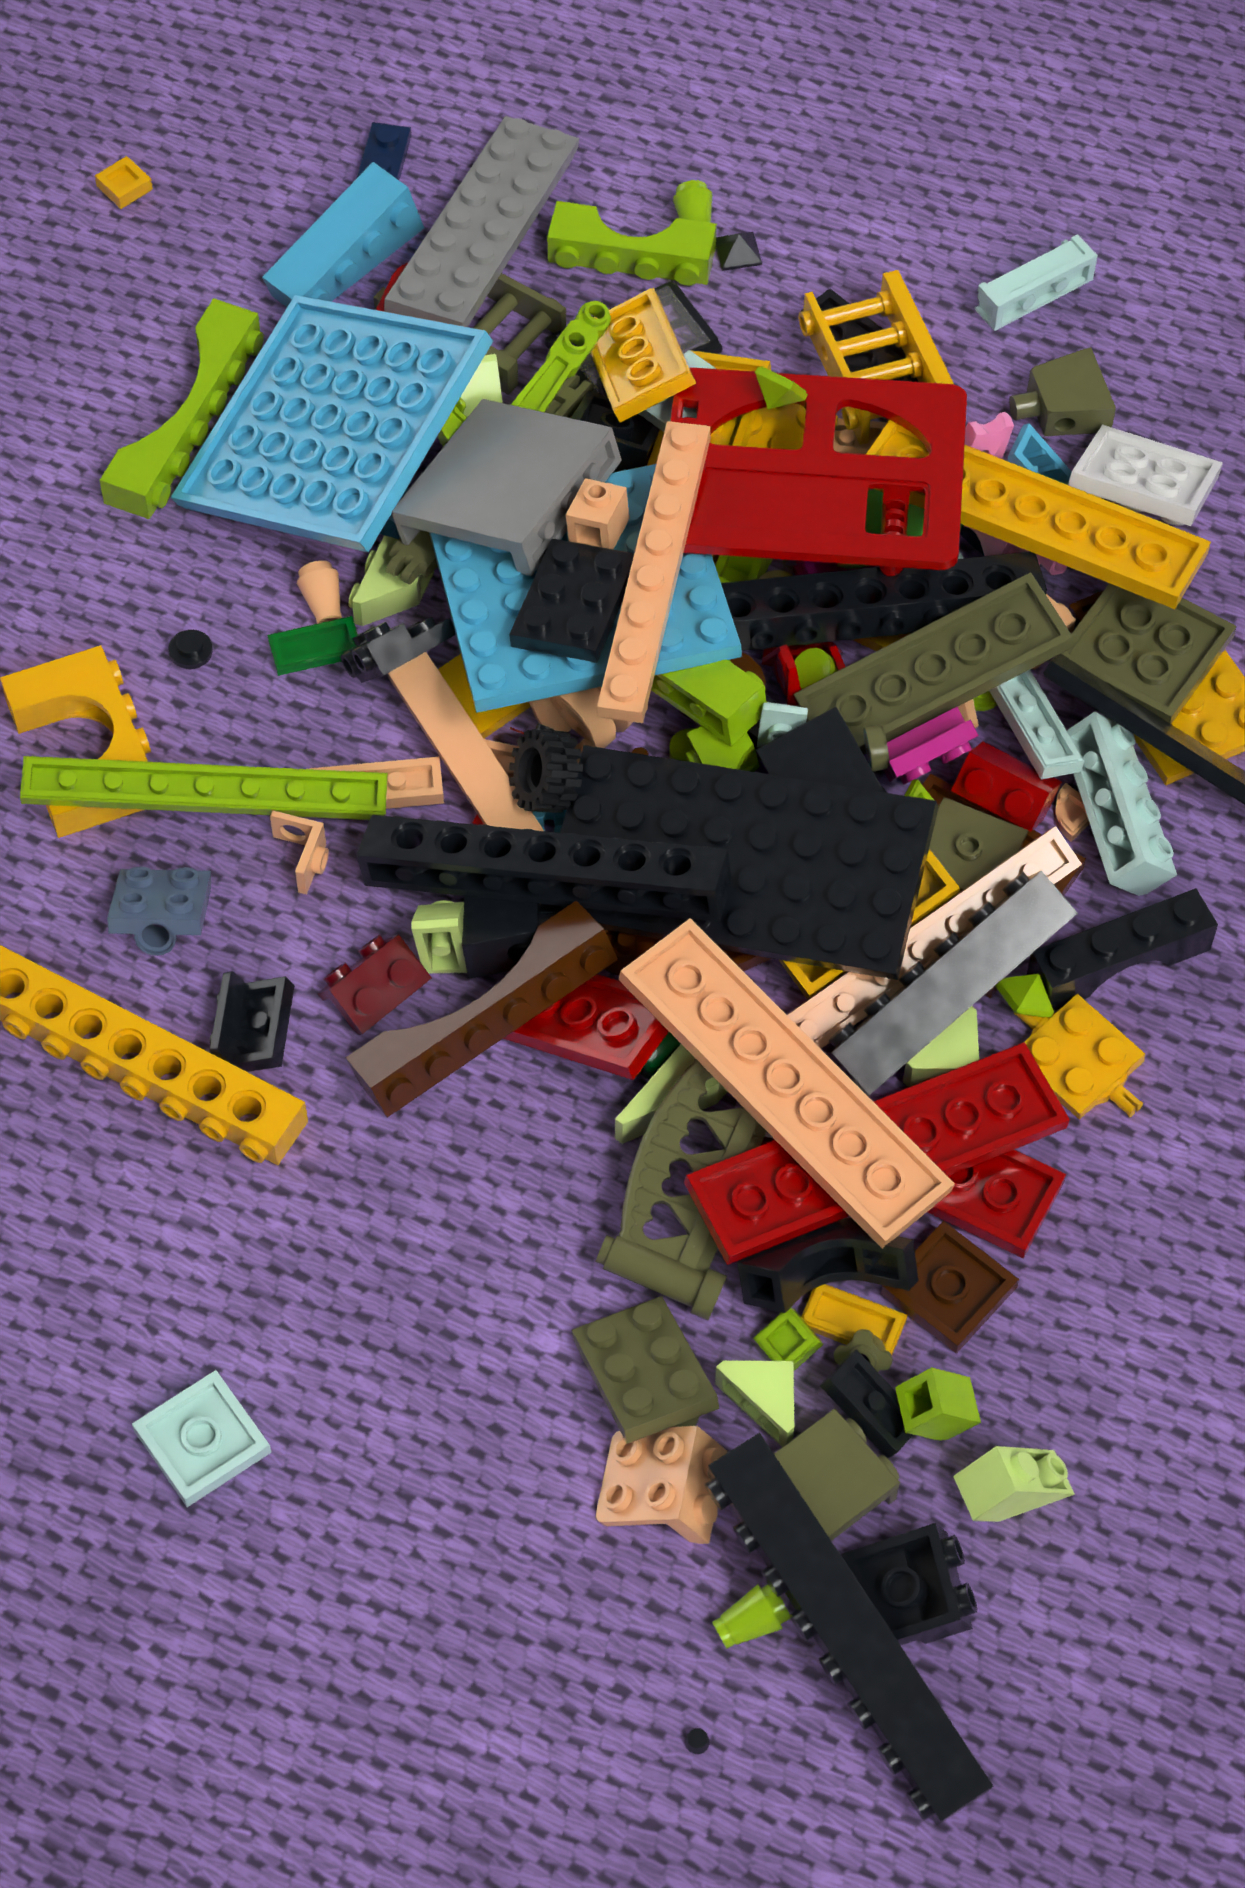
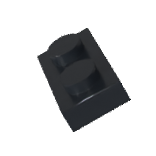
M857 1349L847 1355L820 1385L843 1412L860 1426L868 1439L888 1459L897 1454L913 1436V1434L905 1433L896 1391Z

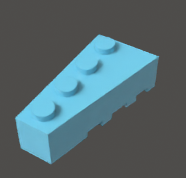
M372 162L262 277L271 296L288 307L294 295L330 302L341 295L424 229L409 188Z

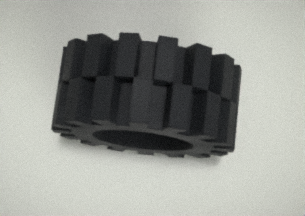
M532 729L525 731L524 737L520 736L516 742L519 748H513L511 754L515 757V763L510 762L509 770L514 771V777L509 778L510 786L516 787L512 795L514 799H519L517 805L520 808H524L526 811L562 813L563 810L571 806L570 801L576 800L578 794L574 789L575 787L581 788L582 780L577 777L578 772H583V764L577 762V759L582 754L580 749H575L578 742L575 738H570V733Z

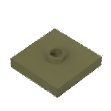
M944 797L938 809L929 849L958 884L961 892L1020 851L1026 840L1028 830Z

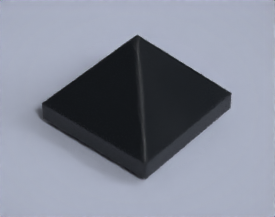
M754 232L716 237V250L722 271L762 265Z

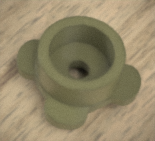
M866 1329L856 1331L854 1337L847 1345L838 1346L834 1352L835 1362L840 1364L847 1355L857 1349L861 1354L867 1356V1361L877 1372L888 1370L893 1362L892 1355L886 1350L883 1342Z

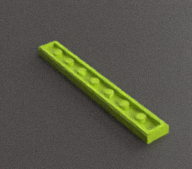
M23 756L20 800L21 804L251 815H271L272 811H278L298 817L370 820L372 815L386 816L387 773Z

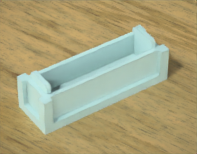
M1077 234L1071 237V241H1062L1061 246L989 283H980L978 285L979 306L975 307V310L996 331L1092 281L1097 254Z

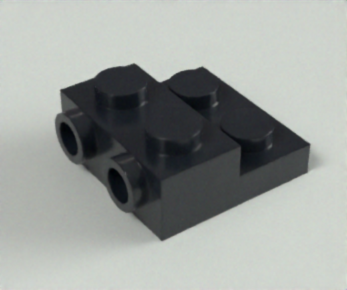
M429 617L407 628L404 623L390 628L387 622H384L353 637L352 641L355 646L343 652L341 661L348 674L353 678L357 677L363 683L386 675L455 636V629L450 618L435 623L433 617Z
M937 1523L841 1554L900 1645L916 1640L927 1644L973 1629L969 1615L977 1613L976 1600L968 1583L961 1585L957 1566L965 1563L961 1545L955 1535L948 1537V1533Z

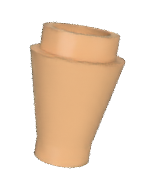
M324 560L310 562L301 567L298 571L299 579L297 580V586L315 616L317 624L341 619L338 571L332 568L330 562Z

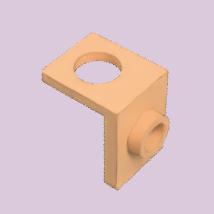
M272 811L270 821L273 837L305 845L295 874L298 893L307 895L315 873L323 874L328 861L329 849L325 848L324 823ZM290 825L297 827L300 830H302L305 833V835L292 834L288 832L283 826Z

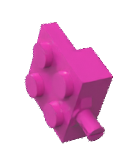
M955 707L887 742L889 766L883 771L889 782L900 777L903 785L931 771L932 769L928 762L940 757L944 765L972 750L969 741L979 735L971 719L965 722L958 707Z

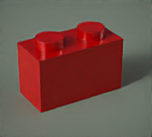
M982 741L969 751L951 791L1032 832L1044 820L1062 782L1054 777L1040 779L1034 767Z

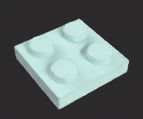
M217 1370L132 1423L134 1432L186 1507H189L272 1453L270 1444Z

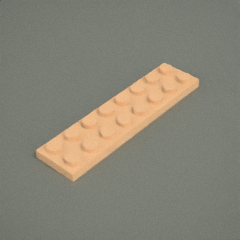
M691 918L620 971L619 981L882 1249L952 1191L955 1183Z

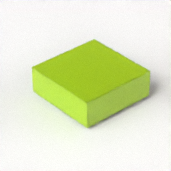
M793 1307L786 1313L781 1312L753 1338L772 1361H793L794 1371L824 1345Z

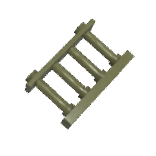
M501 273L487 297L497 303L473 328L485 330L490 335L511 311L530 320L504 350H498L490 346L486 355L496 354L501 391L509 395L518 386L517 359L545 329L556 333L562 332L566 328V307L562 306L557 300L545 297ZM385 287L373 297L374 310H376L386 289Z

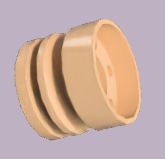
M602 687L529 702L539 724L552 728L554 731L569 732L573 729L584 739L576 745L575 749H580L581 753L584 745L606 748L616 738V732H624L633 723L598 717L597 704Z

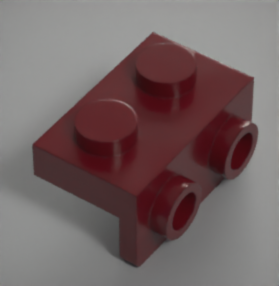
M399 934L385 940L381 935L373 938L359 949L358 952L362 956L360 960L351 967L345 962L324 977L327 986L317 993L323 1001L331 1000L358 1035L364 1034L432 979Z

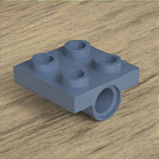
M147 867L120 869L107 917L108 934H134L136 945L140 950L155 956L170 952L175 946L177 935H201L211 892V871H198L188 867L176 870H151Z

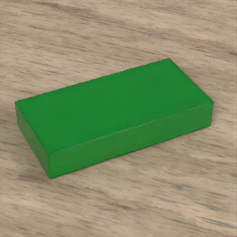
M353 616L268 635V642L278 676L341 662L343 652L355 646L352 638L358 635Z

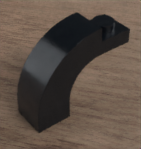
M852 1218L840 1219L737 1262L744 1304L786 1313L808 1291L831 1282L859 1280L910 1291L919 1281L913 1239L898 1236L882 1249Z

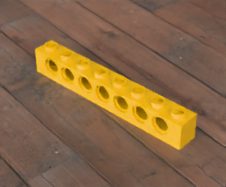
M0 945V1021L3 1027L13 1036L19 1039H26L27 1036H30L40 1041L44 1050L53 1057L64 1060L68 1056L80 1062L82 1069L95 1079L103 1080L106 1076L120 1083V1088L130 1097L139 1101L147 1097L159 1103L160 1109L170 1118L176 1121H183L184 1118H187L199 1124L200 1130L214 1141L222 1142L225 1138L239 1145L240 1151L246 1157L257 1163H262L266 1159L279 1165L308 1123L306 1105L303 1100ZM12 993H21L19 996L15 998H6L8 995ZM50 1013H60L58 1016L51 1019L44 1018L46 1015ZM89 1033H100L94 1038L83 1039ZM128 1053H138L135 1058L121 1059ZM168 1073L179 1074L171 1080L160 1079ZM206 1094H218L213 1100H200ZM247 1114L258 1115L256 1119L249 1122L239 1120Z

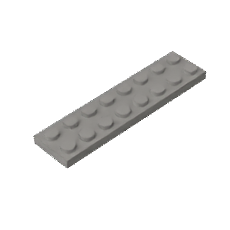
M505 116L385 297L384 312L468 327L571 163L579 146V138L564 134L559 130L528 123L523 119Z

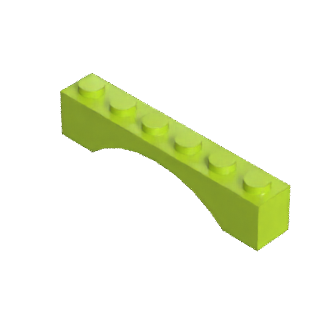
M214 298L212 299L195 327L200 364L196 381L188 398L175 415L159 429L137 442L118 449L99 480L104 504L149 520L157 507H165L169 500L171 484L175 477L184 476L188 469L190 453L194 446L203 445L208 434L210 420L214 415L220 416L227 403L229 389L232 385L238 386L241 383L245 374V363L250 355L257 356L262 348L264 334L260 331L258 313Z

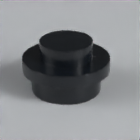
M199 630L179 632L171 639L168 647L172 662L184 669H196L205 665L213 653L210 638Z

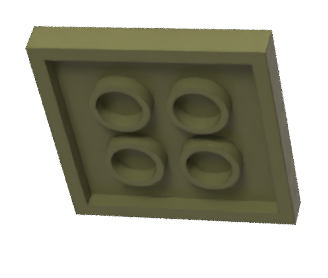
M1109 583L1072 632L1075 647L1061 654L1172 724L1233 639L1237 626L1184 598L1180 600L1176 609H1172Z

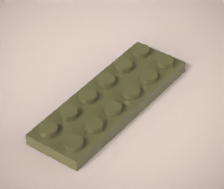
M1030 572L793 695L798 707L808 708L807 722L837 707L860 750L865 755L866 748L863 732L865 726L880 724L883 726L886 740L889 742L1075 647L1074 638Z

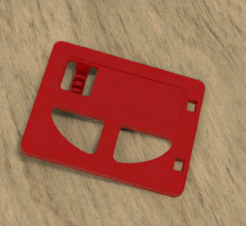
M690 368L696 384L673 396L670 422L710 426V433L712 434L721 425L737 416L767 407L755 371ZM777 373L798 384L808 394L804 401L792 403L799 404L806 410L802 447L797 450L709 443L684 553L879 566L882 573L887 576H896L903 568L947 570L954 567L958 562L967 393L960 386L942 383ZM683 407L698 409L697 418H682ZM852 407L885 417L914 434L927 448L929 455L923 458L836 452L833 448L836 413L842 408ZM873 488L884 489L880 534L868 533L865 530L868 491ZM910 491H920L925 494L923 534L921 536H907Z

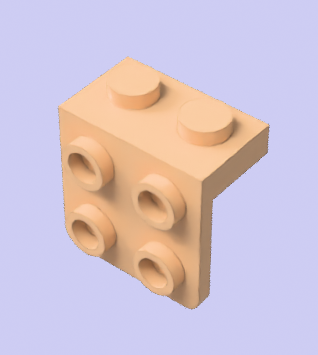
M698 1426L670 1427L628 1444L620 1430L613 1435L596 1510L597 1521L605 1526L667 1524L689 1542L709 1544L712 1527L717 1519L718 1507L705 1487V1484L710 1481L707 1475L708 1465L725 1455L727 1450Z

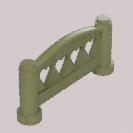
M695 1058L694 1062L668 1092L643 1135L626 1186L620 1233L616 1238L606 1235L595 1262L604 1265L603 1269L692 1307L691 1314L708 1321L727 1275L709 1268L718 1247L690 1194L670 1197L662 1191L661 1186L665 1180L671 1178L669 1166L673 1162L682 1161L687 1164L692 1172L761 1146L767 1131L740 1103L741 1108L705 1112L700 1109L698 1099L707 1094L705 1082L714 1077ZM694 1119L704 1121L723 1150L697 1154H686L680 1148V1141L684 1137L689 1136L687 1124ZM661 1203L670 1208L688 1235L652 1240L645 1236L643 1226L653 1220L651 1208Z

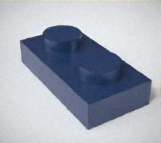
M372 122L357 178L374 162L400 180L412 136L411 127Z

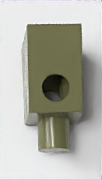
M1091 347L1034 366L1030 370L1027 393L1012 395L1009 398L1013 419L1016 421L1037 417L1044 436L1095 434L1102 425L1113 426L1116 406Z

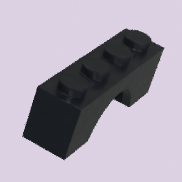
M1197 888L1036 949L1030 955L1026 975H1040L1052 1008L1055 1011L1062 1008L1076 994H1079L1083 999L1090 997L1106 980L1133 965L1147 961H1162L1171 966L1210 951L1218 923Z

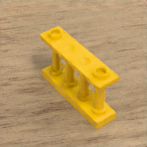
M899 270L883 273L881 292H877L876 297L821 311L813 292L804 293L803 312H799L798 315L799 325L805 337L810 336L828 376L891 380L910 375L912 378L917 377L919 382L954 384ZM879 313L883 317L887 316L891 323V328L840 341H835L829 326ZM895 344L897 347L902 346L906 354L905 359L851 373L843 358ZM852 407L842 408V417L848 430L853 429L860 445L868 443L870 420L881 418L882 416Z

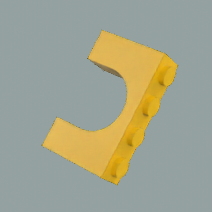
M102 645L0 677L5 700L18 734L68 718L91 719L107 727L113 734L108 749L98 759L148 762L145 754L151 753L146 733L143 727L134 728L132 720L137 718L133 701L129 693L121 695L118 686L124 683L119 666L115 659L107 660ZM46 805L58 838L142 811V809Z

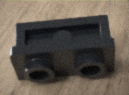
M224 972L220 991L217 994L214 1028L209 1040L211 1054L246 1072L282 1067L295 985L286 976L245 983L235 972Z

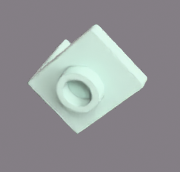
M771 702L763 703L757 747H761L806 723L808 708Z

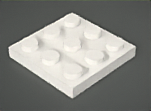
M1102 425L1072 470L1068 485L1099 498L1119 503L1120 506L1132 511H1144L1160 516L1164 522L1171 525L1185 524L1192 526L1219 477L1223 462Z

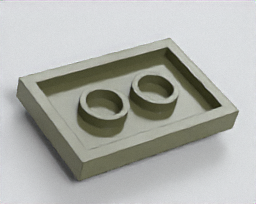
M662 1296L572 1329L573 1340L627 1444L719 1409L718 1396Z

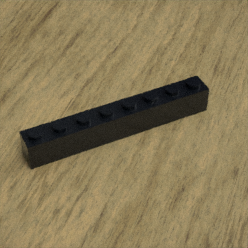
M760 1432L709 1464L707 1475L710 1481L705 1484L709 1495L720 1510L728 1506L738 1521L733 1530L739 1541L749 1554L757 1550L767 1565L766 1568L761 1570L767 1584L777 1597L785 1593L796 1610L790 1614V1617L797 1630L806 1641L814 1637L825 1654L819 1658L822 1668L834 1685L843 1682L854 1698L848 1702L852 1714L864 1730L872 1726L883 1744L877 1750L891 1773L895 1775L901 1771L907 1779L912 1790L906 1794L919 1816L923 1820L931 1816L938 1826L990 1791L993 1784Z

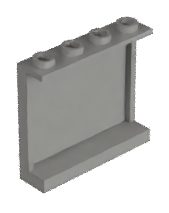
M482 399L392 511L402 543L409 545L417 533L422 530L511 552L516 570L521 572V574L533 576L541 564L551 539L561 540L567 532L566 513L584 479L605 482L622 461L613 429L608 426Z

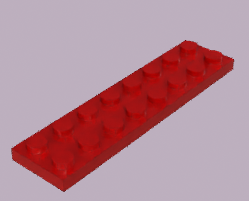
M1025 1042L873 1101L947 1176L1064 1130L1070 1121ZM776 1140L687 1174L684 1182L727 1265L849 1216Z

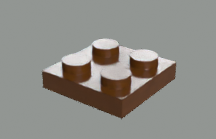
M943 1221L915 1250L919 1281L910 1291L883 1285L881 1295L957 1354L1018 1287L1019 1278Z

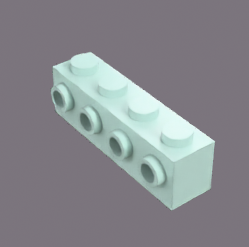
M1093 712L1067 730L1085 761L1082 771L1073 774L1109 883L1138 896L1146 895L1177 876L1172 861L1173 849L1169 841L1164 837L1159 819L1161 814L1156 803L1151 799L1146 784L1148 781L1147 773L1139 763L1133 746L1135 745L1133 733L1110 718Z

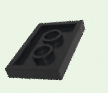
M551 539L510 631L511 647L597 663L622 605L634 553Z

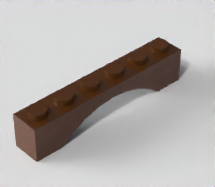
M575 901L538 926L529 947L518 963L498 984L480 998L460 1010L435 1021L406 1029L384 1031L345 1058L360 1085L388 1118L610 966L618 958L604 928Z

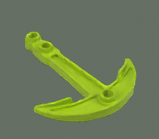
M591 301L580 307L575 320L569 322L550 348L544 364L511 405L546 412L566 380L575 376L595 348L599 338L605 334L611 322V316L605 304L599 301ZM461 397L437 436L442 446L450 440L467 419L463 414L466 404Z

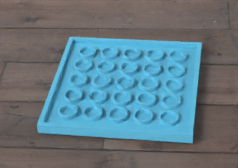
M294 295L171 498L178 506L185 509L369 552L486 355L493 340L485 330Z
M656 464L614 472L605 481V483L627 487L630 519L614 550L635 553ZM429 532L476 713L602 687L621 607L597 663L511 647L510 631L537 571L533 576L518 572L511 552ZM568 532L564 534L561 540L569 541ZM683 553L655 675L742 657L741 643L712 555Z

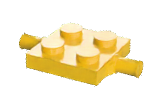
M1076 994L1059 1011L1055 1012L1051 1018L1015 1014L1014 1012L1015 1016L1019 1017L1033 1030L1030 1037L1024 1042L1058 1100L1079 1120L1094 1106L1107 1102L1109 1099L1123 1110L1129 1118L1135 1114V1111L1137 1112L1141 1109L1143 1102L1137 1099L1124 1085L1128 1076L1144 1062L1145 1053L1079 994Z

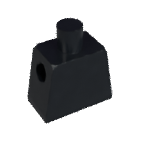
M464 896L462 947L468 978L510 971L529 947L538 926L561 910L540 912L541 905L538 903Z

